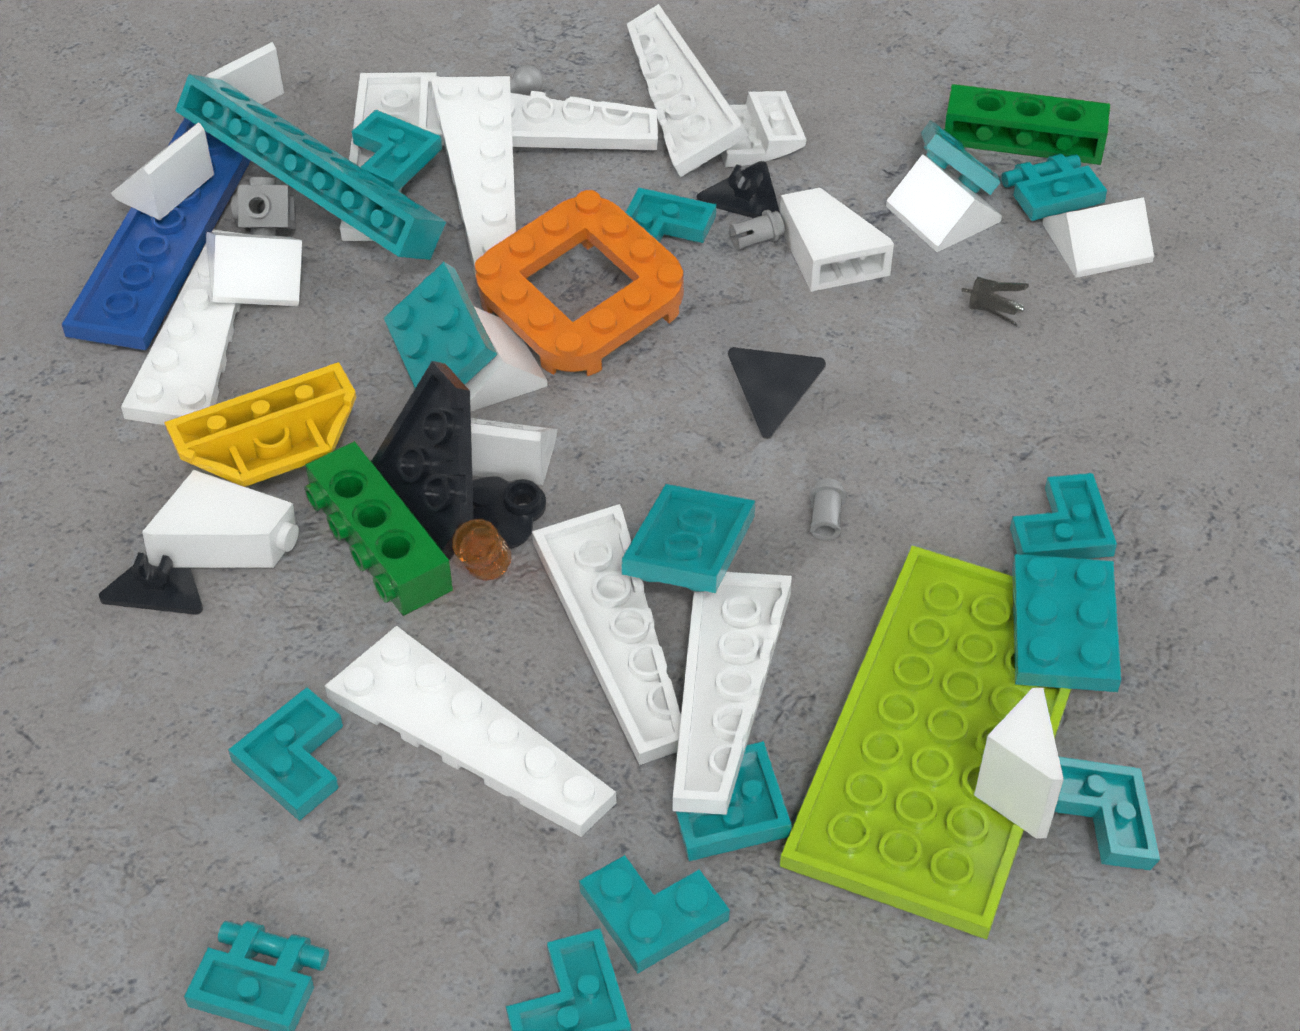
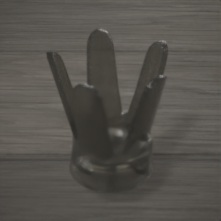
M978 276L972 290L962 288L961 291L971 294L969 309L988 311L1017 327L1015 321L997 311L1015 315L1016 313L1023 312L1024 306L994 292L1026 290L1029 284L996 282Z

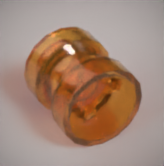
M474 519L464 523L457 529L453 537L452 547L454 553L475 578L483 581L494 580L507 571L511 563V550L507 542L490 522L483 519Z

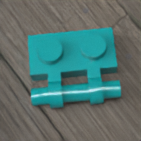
M1063 154L1049 156L1046 162L1034 165L1030 162L1017 164L1013 170L1005 171L1001 174V181L1005 188L1015 186L1013 196L1031 221L1105 203L1108 191L1089 165L1081 167V161L1077 154L1066 157Z
M224 921L218 932V942L231 945L232 947L229 953L207 948L184 995L187 1006L269 1031H295L314 989L312 977L300 974L298 971L302 970L303 967L323 971L328 962L329 950L311 945L310 938L297 934H292L289 938L265 932L264 925L246 921L243 925ZM259 953L276 958L278 961L275 966L252 960V958L256 957Z

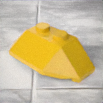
M337 362L166 421L164 424L181 460L237 485L246 487L305 466V464L333 452L357 397L356 391L340 363Z

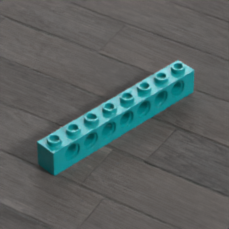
M188 74L175 109L177 113L194 124L200 123L206 132L396 256L431 260L445 227V220L225 81Z

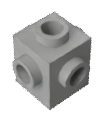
M252 177L250 178V185H238V195H233L231 202L232 217L234 220H238V227L251 229V235L276 236V230H296V192L294 188L289 185H275V178ZM265 202V209L261 213V205Z

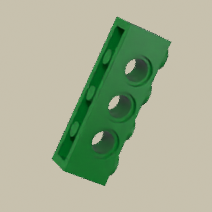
M952 84L944 130L959 140L965 148L1043 158L1063 154L1065 157L1077 154L1082 163L1101 165L1108 135L1110 104Z
M355 441L305 464L309 484L304 486L308 501L315 511L322 509L327 515V523L338 541L345 539L349 544L351 556L359 570L362 572L368 570L371 573L376 591L385 603L392 601L402 616H405L453 591L449 559Z

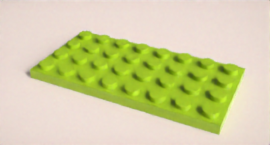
M913 545L911 546L782 851L780 867L980 938L988 939L1024 830L974 796L987 736L1032 688H1043L1055 739L1072 690L1068 688L1015 684L1013 576Z

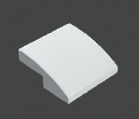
M786 91L748 92L745 105H729L743 124L748 137L720 153L725 167H735L736 164L741 166L751 165L759 161L766 162L790 154L806 145L807 139Z

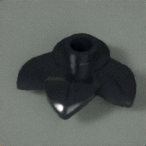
M498 476L473 480L474 524L467 533L466 538L477 542L496 538L503 550L520 546L531 536L533 522L539 519L545 512L546 497L544 492L536 483L527 479H519L511 483Z

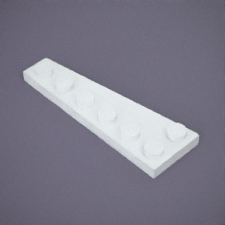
M659 4L627 23L636 54L640 60L639 63L649 87L650 97L657 109V118L664 133L663 136L672 164L680 177L697 169L703 163L748 137L739 118Z
M437 72L360 73L353 129L374 110H379L418 126L421 75L437 76ZM352 138L349 160L361 167L375 153L353 144ZM341 220L340 232L342 241H373Z
M421 75L418 127L440 135L442 145H444L441 125H439L431 85V77L438 76ZM531 91L530 96L511 93L513 147L657 150V109L605 101L595 102L590 99L571 96L565 101L555 100L546 97V93Z
M510 76L431 77L434 104L443 133L446 155H448L451 167V176L458 197V206L464 223L466 240L476 277V260L483 256L490 248L516 232Z
M213 229V231H212V232H218V233H235V232L221 231V230H214V229ZM206 244L121 405L124 419L165 425L164 422L207 408L215 405L219 394L218 382L221 372L224 373L227 362L226 350L228 342H232L234 334L233 322L236 312L240 310L241 304L212 302Z
M620 504L532 531L533 545L639 765L676 753L678 751L681 713L671 679L667 674V664L662 647L659 646L651 608L648 607L644 593L643 581L640 578L622 575V557L631 544V539Z
M726 572L716 593L694 591L673 790V811L727 814L791 595L792 576Z
M398 626L394 627L325 685L327 697L336 704L375 725H378L380 722L399 732L402 740L417 748L420 744L441 755L442 761L457 770L463 767L482 777L484 784L505 796L517 799L521 805L580 837L616 804V791Z

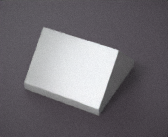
M273 42L205 76L225 81L261 105L284 94L277 50Z
M197 123L111 192L112 196L126 205L161 220L214 175L204 128L200 123Z
M923 154L886 202V207L936 252L1001 222L1002 218L1000 213L979 195L966 187L951 171L941 168Z
M1144 197L1043 218V226L1075 278L1153 262L1154 252Z
M207 232L206 245L212 302L298 306L302 240L283 236Z
M474 307L498 355L465 384L470 390L471 411L547 387V379L525 341L501 318Z
M471 418L472 476H498L507 481L527 479L537 485H543L555 445L557 429Z
M1032 688L987 736L974 796L1038 839L1047 838L1064 779L1044 689Z

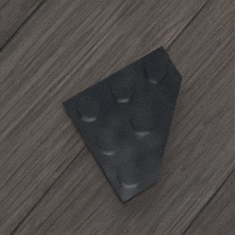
M431 361L371 462L445 556L451 560L474 524L470 390L445 363Z

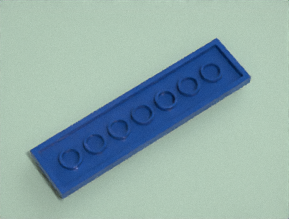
M184 118L169 145L196 124ZM205 131L214 175L161 220L133 207L130 208L61 324L65 337L147 350L206 243L207 232H212L251 160Z

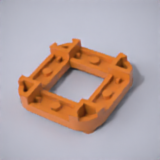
M594 190L581 191L576 197L556 205L490 248L475 262L476 281L483 310L490 314L493 312L497 314L540 356L541 367L553 375L557 370L567 372L586 370L587 376L598 373L602 370V358L661 318L670 324L679 315V306L684 296V274L678 259L619 206L610 200L601 198L599 193ZM581 243L587 250L595 246L633 282L572 322L526 278Z

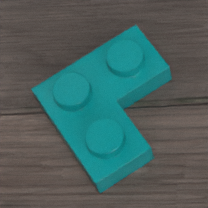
M374 110L352 130L353 144L375 153L361 168L397 191L442 150L440 135L379 110Z
M932 120L928 122L921 132L925 143L924 149L927 151L926 156L943 169L951 165L959 171L961 175L958 179L973 192L978 193L982 188L991 195L1001 183L998 175L965 151L963 144Z
M638 187L625 213L659 243L664 234L704 243L716 218V204Z
M1093 473L1047 477L1045 492L1052 513L1012 516L1010 531L1017 554L1078 559L1113 557L1115 555L1117 542Z
M306 687L229 748L231 761L300 821L339 788L336 776L310 754L343 727L341 715Z
M764 741L746 745L726 815L676 811L678 825L689 861L787 838L792 830L791 821Z
M1058 756L1064 780L1054 812L1093 817L1101 864L1151 870L1160 861L1141 768Z
M625 855L579 880L580 893L637 974L729 921L730 909L700 869L655 895Z
M601 928L547 942L548 956L559 992L506 1006L511 1031H631V1024Z

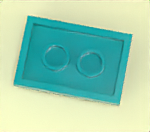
M445 262L440 264L384 317L415 388L431 361L445 363L465 385L498 355L455 268Z
M665 484L622 557V575L640 578L646 582H661L682 586L696 592L707 591L716 593L755 517L756 500Z
M1015 554L1012 566L1015 684L1118 692L1121 684V665L1114 561Z

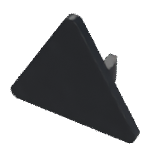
M759 161L742 171L741 165L736 164L728 178L703 190L696 196L698 201L716 204L717 209L751 218L762 216V212L767 209L771 212L778 211L780 213L769 169L764 161Z
M732 347L728 351L729 360L761 436L766 439L772 437L826 367V362L821 357Z
M138 552L133 566L99 593L100 602L105 605L198 615L203 611L191 568H172L173 561L167 555H162L159 566H154L148 562L147 554Z

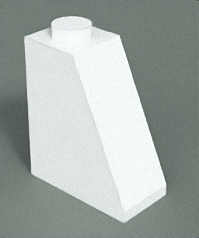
M822 188L781 195L780 215L785 226V234L783 236L811 292L890 276L894 244L884 233Z
M193 470L142 533L148 562L154 566H159L162 555H167L173 561L172 568H274L283 554L291 551L295 546L299 535V528L295 522L293 503Z

